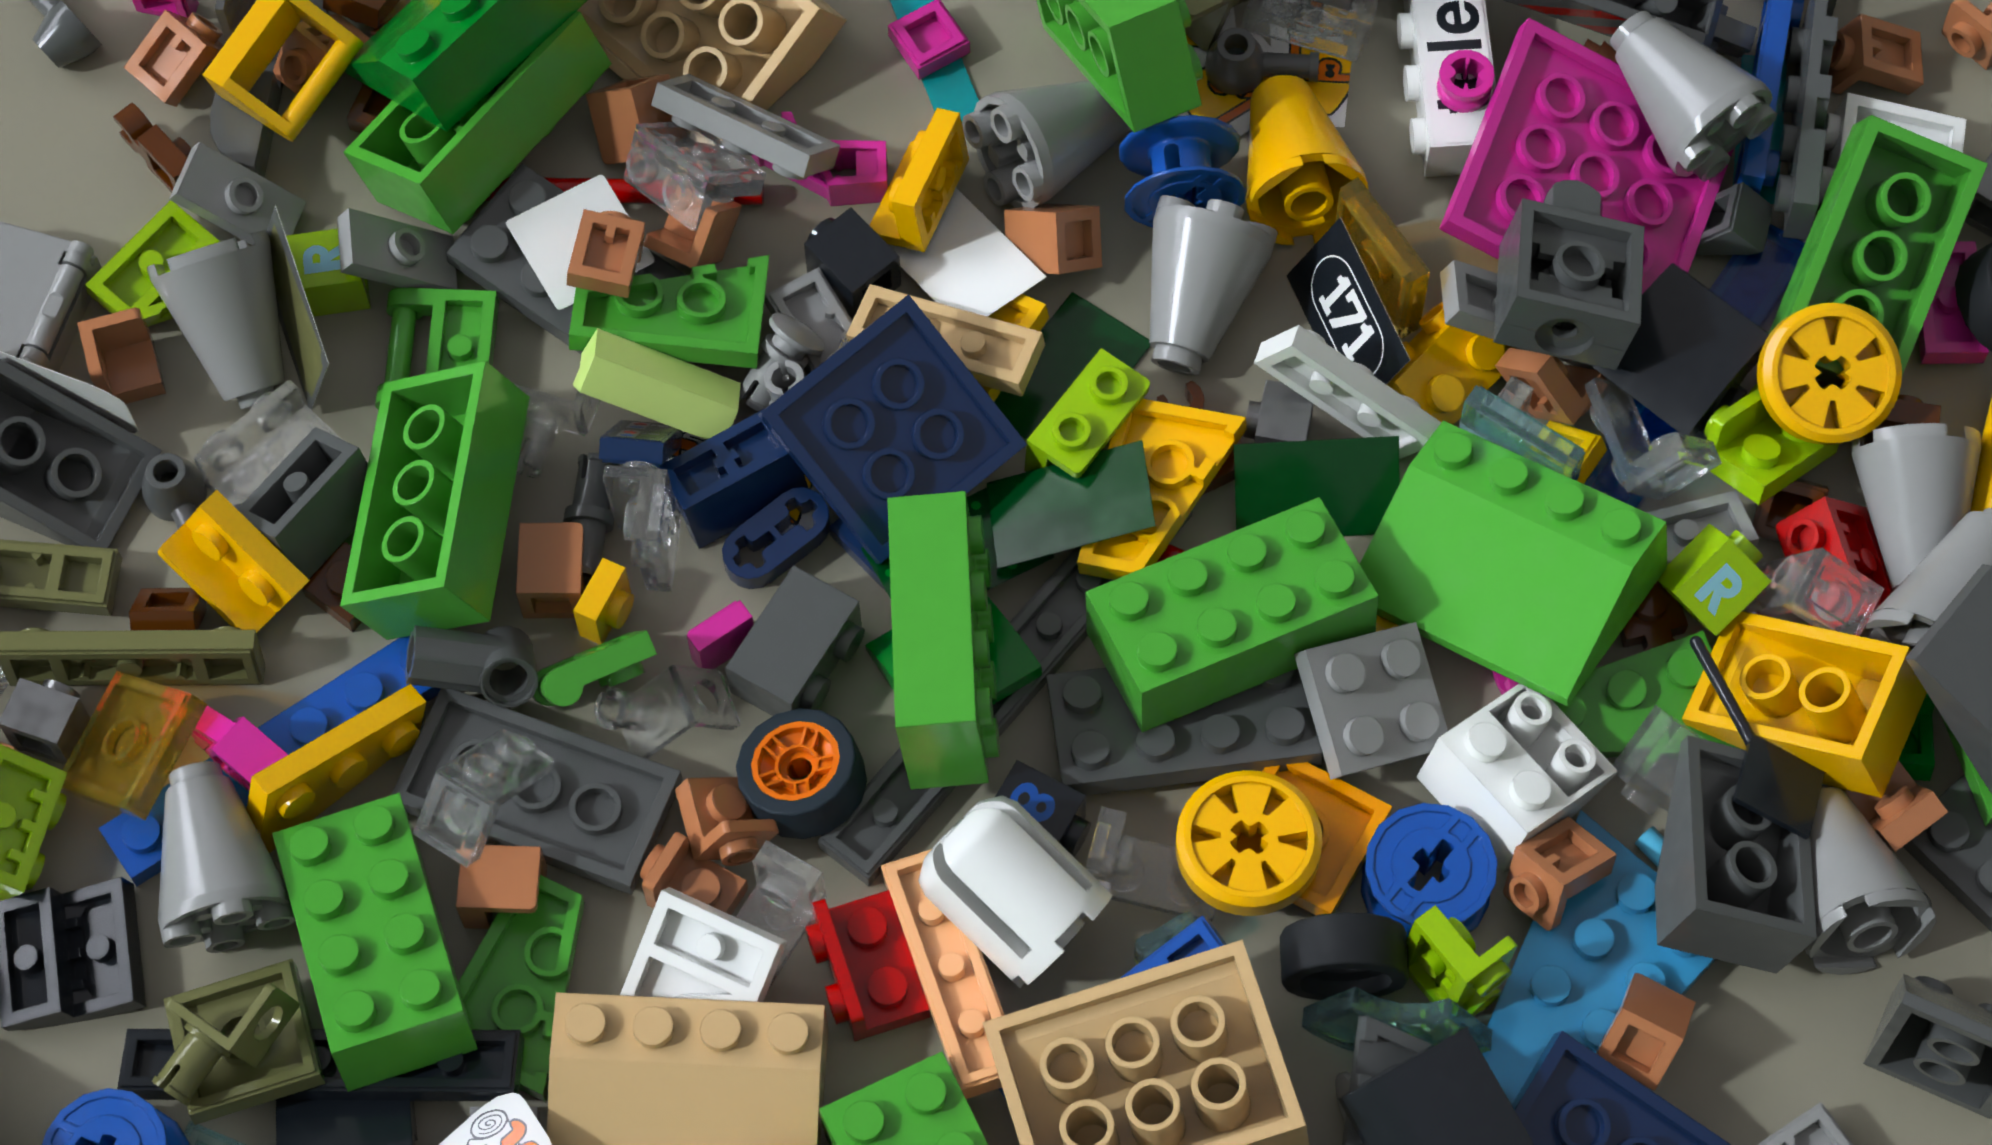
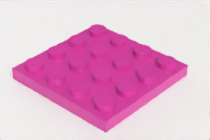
M1528 18L1517 31L1439 229L1499 260V245L1522 198L1544 203L1548 191L1556 182L1578 180L1590 185L1600 193L1603 205L1602 217L1644 226L1643 294L1672 263L1689 273L1728 164L1719 174L1705 182H1702L1696 174L1688 177L1677 176L1670 169L1619 65L1543 24ZM1734 148L1728 152L1730 157L1732 156Z

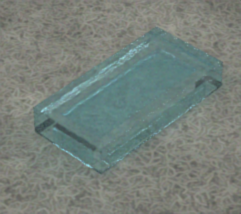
M1476 385L1464 401L1459 428L1569 478L1578 480L1585 456L1583 448L1482 386L1478 387Z

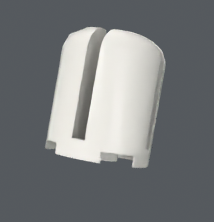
M1002 795L979 801L963 817L964 819L959 820L936 843L924 858L918 881L924 895L1005 975L1021 988L1024 983L1029 985L1065 951L1063 948L1085 924L1082 919L1087 915L1093 921L1108 904L1113 895L1017 801Z

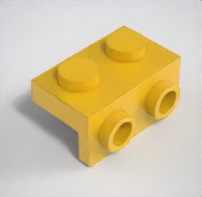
M1441 302L1421 318L1419 325L1422 327V330L1409 343L1407 341L1402 342L1410 361L1386 385L1399 394L1414 399L1419 403L1421 409L1440 422L1444 420L1454 425L1502 376L1495 365L1509 348H1516L1494 343L1491 338L1446 325L1443 302Z

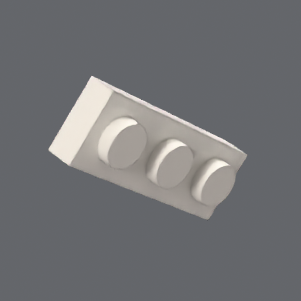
M1297 325L1260 344L1254 364L1363 438L1399 436V459L1420 451L1442 423L1421 409L1419 403L1414 399L1399 394L1377 379L1369 368L1351 361L1326 344L1324 338L1314 331Z

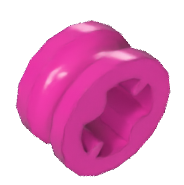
M1458 50L1449 54L1441 64L1436 86L1441 102L1449 109L1460 113L1474 112L1482 108L1489 101L1495 77L1493 65L1487 57L1476 51ZM1462 73L1464 80L1467 78V74L1476 77L1475 88L1469 89L1467 83H1465L1463 89L1454 85L1456 74Z

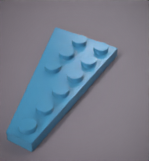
M1580 810L1575 822L1617 854L1612 872L1567 899L1561 923L1557 927L1547 931L1537 922L1532 921L1511 969L1512 974L1505 983L1502 994L1498 999L1478 1046L1511 1105L1555 1033L1564 1031L1596 1053L1599 1044L1621 1007L1628 985L1635 973H1640L1684 996L1717 960L1657 945L1655 907L1657 873L1582 810Z

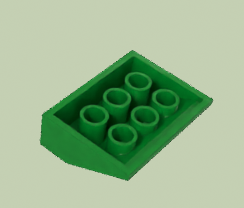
M412 0L362 46L345 72L447 132L588 0Z

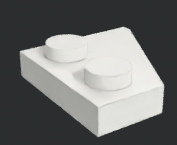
M668 887L660 892L620 995L763 1002L787 941Z

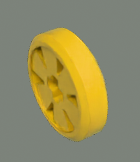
M1842 303L1812 305L1783 319L1765 340L1757 364L1759 394L1771 418L1790 435L1809 443L1821 445L1849 442L1877 428L1892 411L1902 383L1900 355L1888 330L1875 317L1864 310ZM1818 360L1824 364L1835 360L1840 363L1843 371L1837 375L1843 380L1840 388L1834 384L1823 388L1819 386L1815 380L1822 373L1815 367Z
M1254 770L1234 771L1220 775L1206 782L1195 791L1181 812L1176 832V857L1179 869L1192 891L1207 904L1218 910L1241 916H1259L1276 912L1296 901L1310 886L1318 870L1322 851V830L1318 815L1308 798L1297 787L1281 777ZM1241 832L1248 838L1256 833L1263 836L1260 843V850L1262 852L1256 854L1250 848L1243 850L1241 853L1236 851L1238 838L1236 834Z

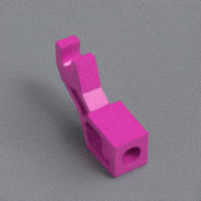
M791 111L781 112L782 118L797 124ZM830 140L840 145L834 168L831 169H836L837 171L856 169L855 176L841 177L836 175L833 177L830 172L831 169L811 175L804 180L788 178L828 200L830 206L880 203L888 188L886 141ZM751 155L759 167L766 166L773 170V163L756 155Z
M181 691L164 709L168 720L178 729L182 726L194 738L195 743L203 750L208 747L205 752L214 762L219 763L222 770L248 792L250 790L251 778L254 774L288 755L244 716L232 721L191 696L188 692Z

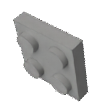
M1416 622L1306 649L1294 654L1330 780L1429 754L1438 738L1448 731Z

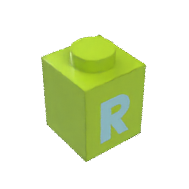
M338 228L286 236L313 317L371 309L368 279L341 272Z
M1708 524L1667 565L1666 570L1658 579L1662 587L1698 623L1715 636L1739 615L1772 581L1756 565L1764 556L1744 535L1735 530L1728 537L1711 524Z

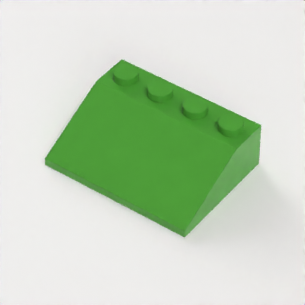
M1443 420L1408 466L1360 562V566L1379 596L1378 616L1399 626L1416 622L1420 636L1568 707L1666 570L1667 522Z

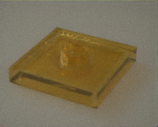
M1359 177L1340 187L1335 222L1341 217L1398 335L1403 339L1420 329L1419 322L1423 314L1430 270Z
M117 671L63 768V771L68 773L62 789L71 795L146 820L208 704L190 693Z

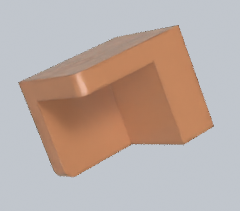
M669 74L624 79L586 94L601 157L605 164L649 160L685 144L683 128L672 122V115L651 106L657 83L669 80Z
M691 181L682 182L677 189L664 228L647 233L643 246L690 268L721 262L742 205Z
M1047 203L1036 208L1019 207L1004 210L1005 236L1043 274L1059 275L1102 267L1100 206Z
M130 308L77 322L88 372L95 387L114 395L125 404L166 394L154 340L139 308Z
M519 523L516 595L523 618H575L573 610L586 588L583 578L584 529L581 523Z
M462 844L456 909L464 928L489 929L492 912L529 914L536 912L540 875L547 878V864L541 847Z
M1635 973L1628 985L1621 1007L1599 1044L1596 1054L1642 1085L1655 1091L1685 1038L1696 1002L1640 973Z

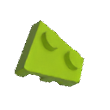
M170 200L85 284L87 294L111 314L130 308H139L147 327L172 319L171 313L150 281L147 267L153 264H162L165 272H170L166 259L220 241Z

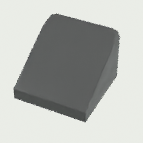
M1744 182L1717 193L1695 255H1753L1763 252L1772 215L1771 204Z

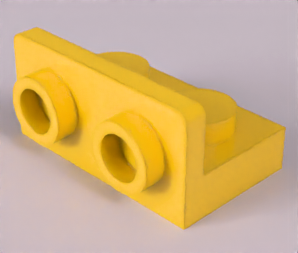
M937 108L927 129L920 130L915 140L910 142L869 225L887 244L920 252L926 251L969 161L959 112Z
M218 490L214 491L158 549V555L230 626L242 630H256V633L310 581Z

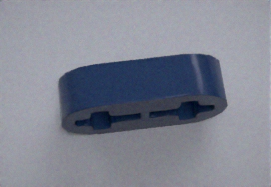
M792 488L782 493L732 531L725 539L722 548L724 567L730 580L743 588H762L773 582L820 546L827 538L830 526L829 509L823 496L809 488ZM796 508L802 514H806L811 510L814 511L812 514L813 527L806 530L799 524L781 535L791 525L790 511ZM770 541L773 542L762 552L763 566L757 569L751 563L739 566L742 562L739 551L741 548L747 546L755 552Z

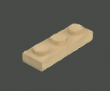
M869 284L846 333L847 341L849 342L908 294ZM910 295L980 385L1023 396L1045 347L1041 331Z

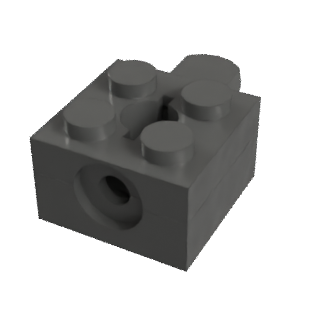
M1578 180L1556 182L1548 191L1544 203L1522 198L1499 245L1493 342L1616 370L1641 325L1644 226L1602 217L1603 205L1600 193L1590 185ZM1562 322L1561 326L1555 325L1556 323Z

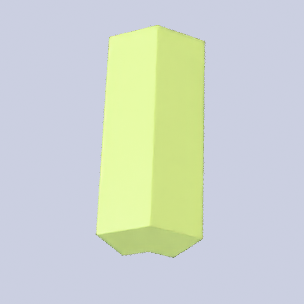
M597 328L581 353L580 368L573 386L580 393L707 440L733 425L739 410L741 383Z

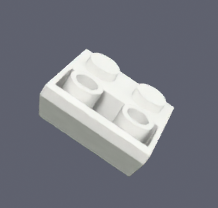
M1518 684L1441 735L1419 771L1417 779L1441 805H1449L1471 816L1491 840L1497 857V866L1502 872H1505L1510 868L1516 846L1566 817L1572 818L1615 776L1618 770L1549 697L1522 684Z

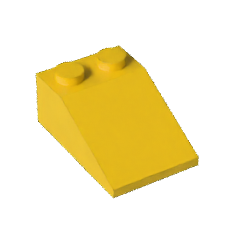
M1742 611L1720 632L1712 649L1711 656L1755 735L1825 772L1822 782L1824 785L1879 798L1883 797L1927 694L1905 659L1911 651L1910 647ZM1703 670L1682 716L1683 722L1691 728L1746 750L1747 746Z

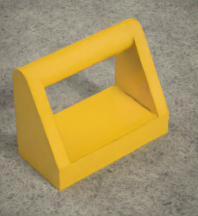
M256 0L202 75L220 97L285 139L294 142L364 43L309 0ZM302 20L335 42L282 116H280L249 93V91Z

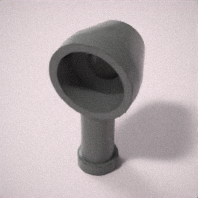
M30 0L44 16L32 40L58 68L86 58L102 46L99 40L62 0Z
M1242 28L1225 30L1212 43L1205 60V72L1208 81L1217 90L1230 95H1241L1254 90L1262 82L1264 76L1292 75L1309 79L1308 82H1318L1319 52H1310V55L1263 52L1262 47L1253 35ZM1241 48L1245 52L1240 55H1232L1227 50Z
M163 453L155 456L148 463L142 479V495L153 515L162 520L175 521L179 529L206 500L207 485L201 471L191 461L172 453ZM170 472L177 473L173 480L159 482L163 475Z

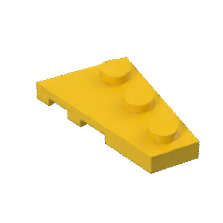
M1142 399L1111 438L1108 449L1140 440L1143 441L1156 526L1081 546L1077 560L1079 573L1115 580L1157 563L1233 451L1234 444L1239 442L1247 430L1246 417Z
M411 684L252 776L246 810L269 853L276 849L272 835L273 832L313 820L391 758L404 754L415 744L420 734L426 700Z

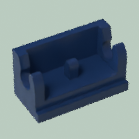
M761 411L670 459L660 467H656L678 515L682 514L687 529L699 549L738 528L782 493L792 488H809L803 471L758 416Z

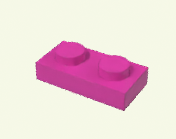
M1959 241L1954 246L1918 336L1921 364L1984 363L1989 353V350L1979 343L1966 326L1956 299L1955 281L1959 266L1971 254L1977 251L1976 241Z

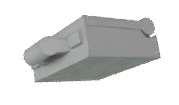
M0 221L1 352L59 372L77 332V322H81L92 298L87 294L85 284L102 268L98 257L93 256L94 249L90 245L77 240H65Z

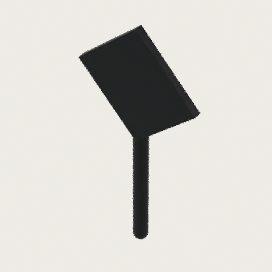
M1693 636L1690 639V646L1747 746L1733 802L1805 840L1808 839L1825 772L1755 735L1702 638Z

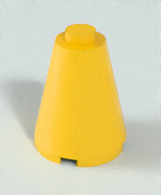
M1276 75L1268 78L1253 91L1250 101L1246 209L1250 221L1265 224L1276 229L1278 235L1275 243L1281 245H1295L1293 237L1313 235L1314 243H1316L1340 217L1348 230L1361 218L1367 206L1365 196L1369 189L1367 177L1305 80L1292 75Z

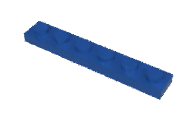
M410 636L401 637L265 722L258 729L289 755L409 685L406 684L405 669ZM412 685L426 702L436 697L441 689ZM208 758L207 760L204 761V762H206V761L214 762L211 758ZM222 770L223 775L231 779L247 809L249 792ZM170 783L98 828L136 887L161 872L165 792L170 787Z

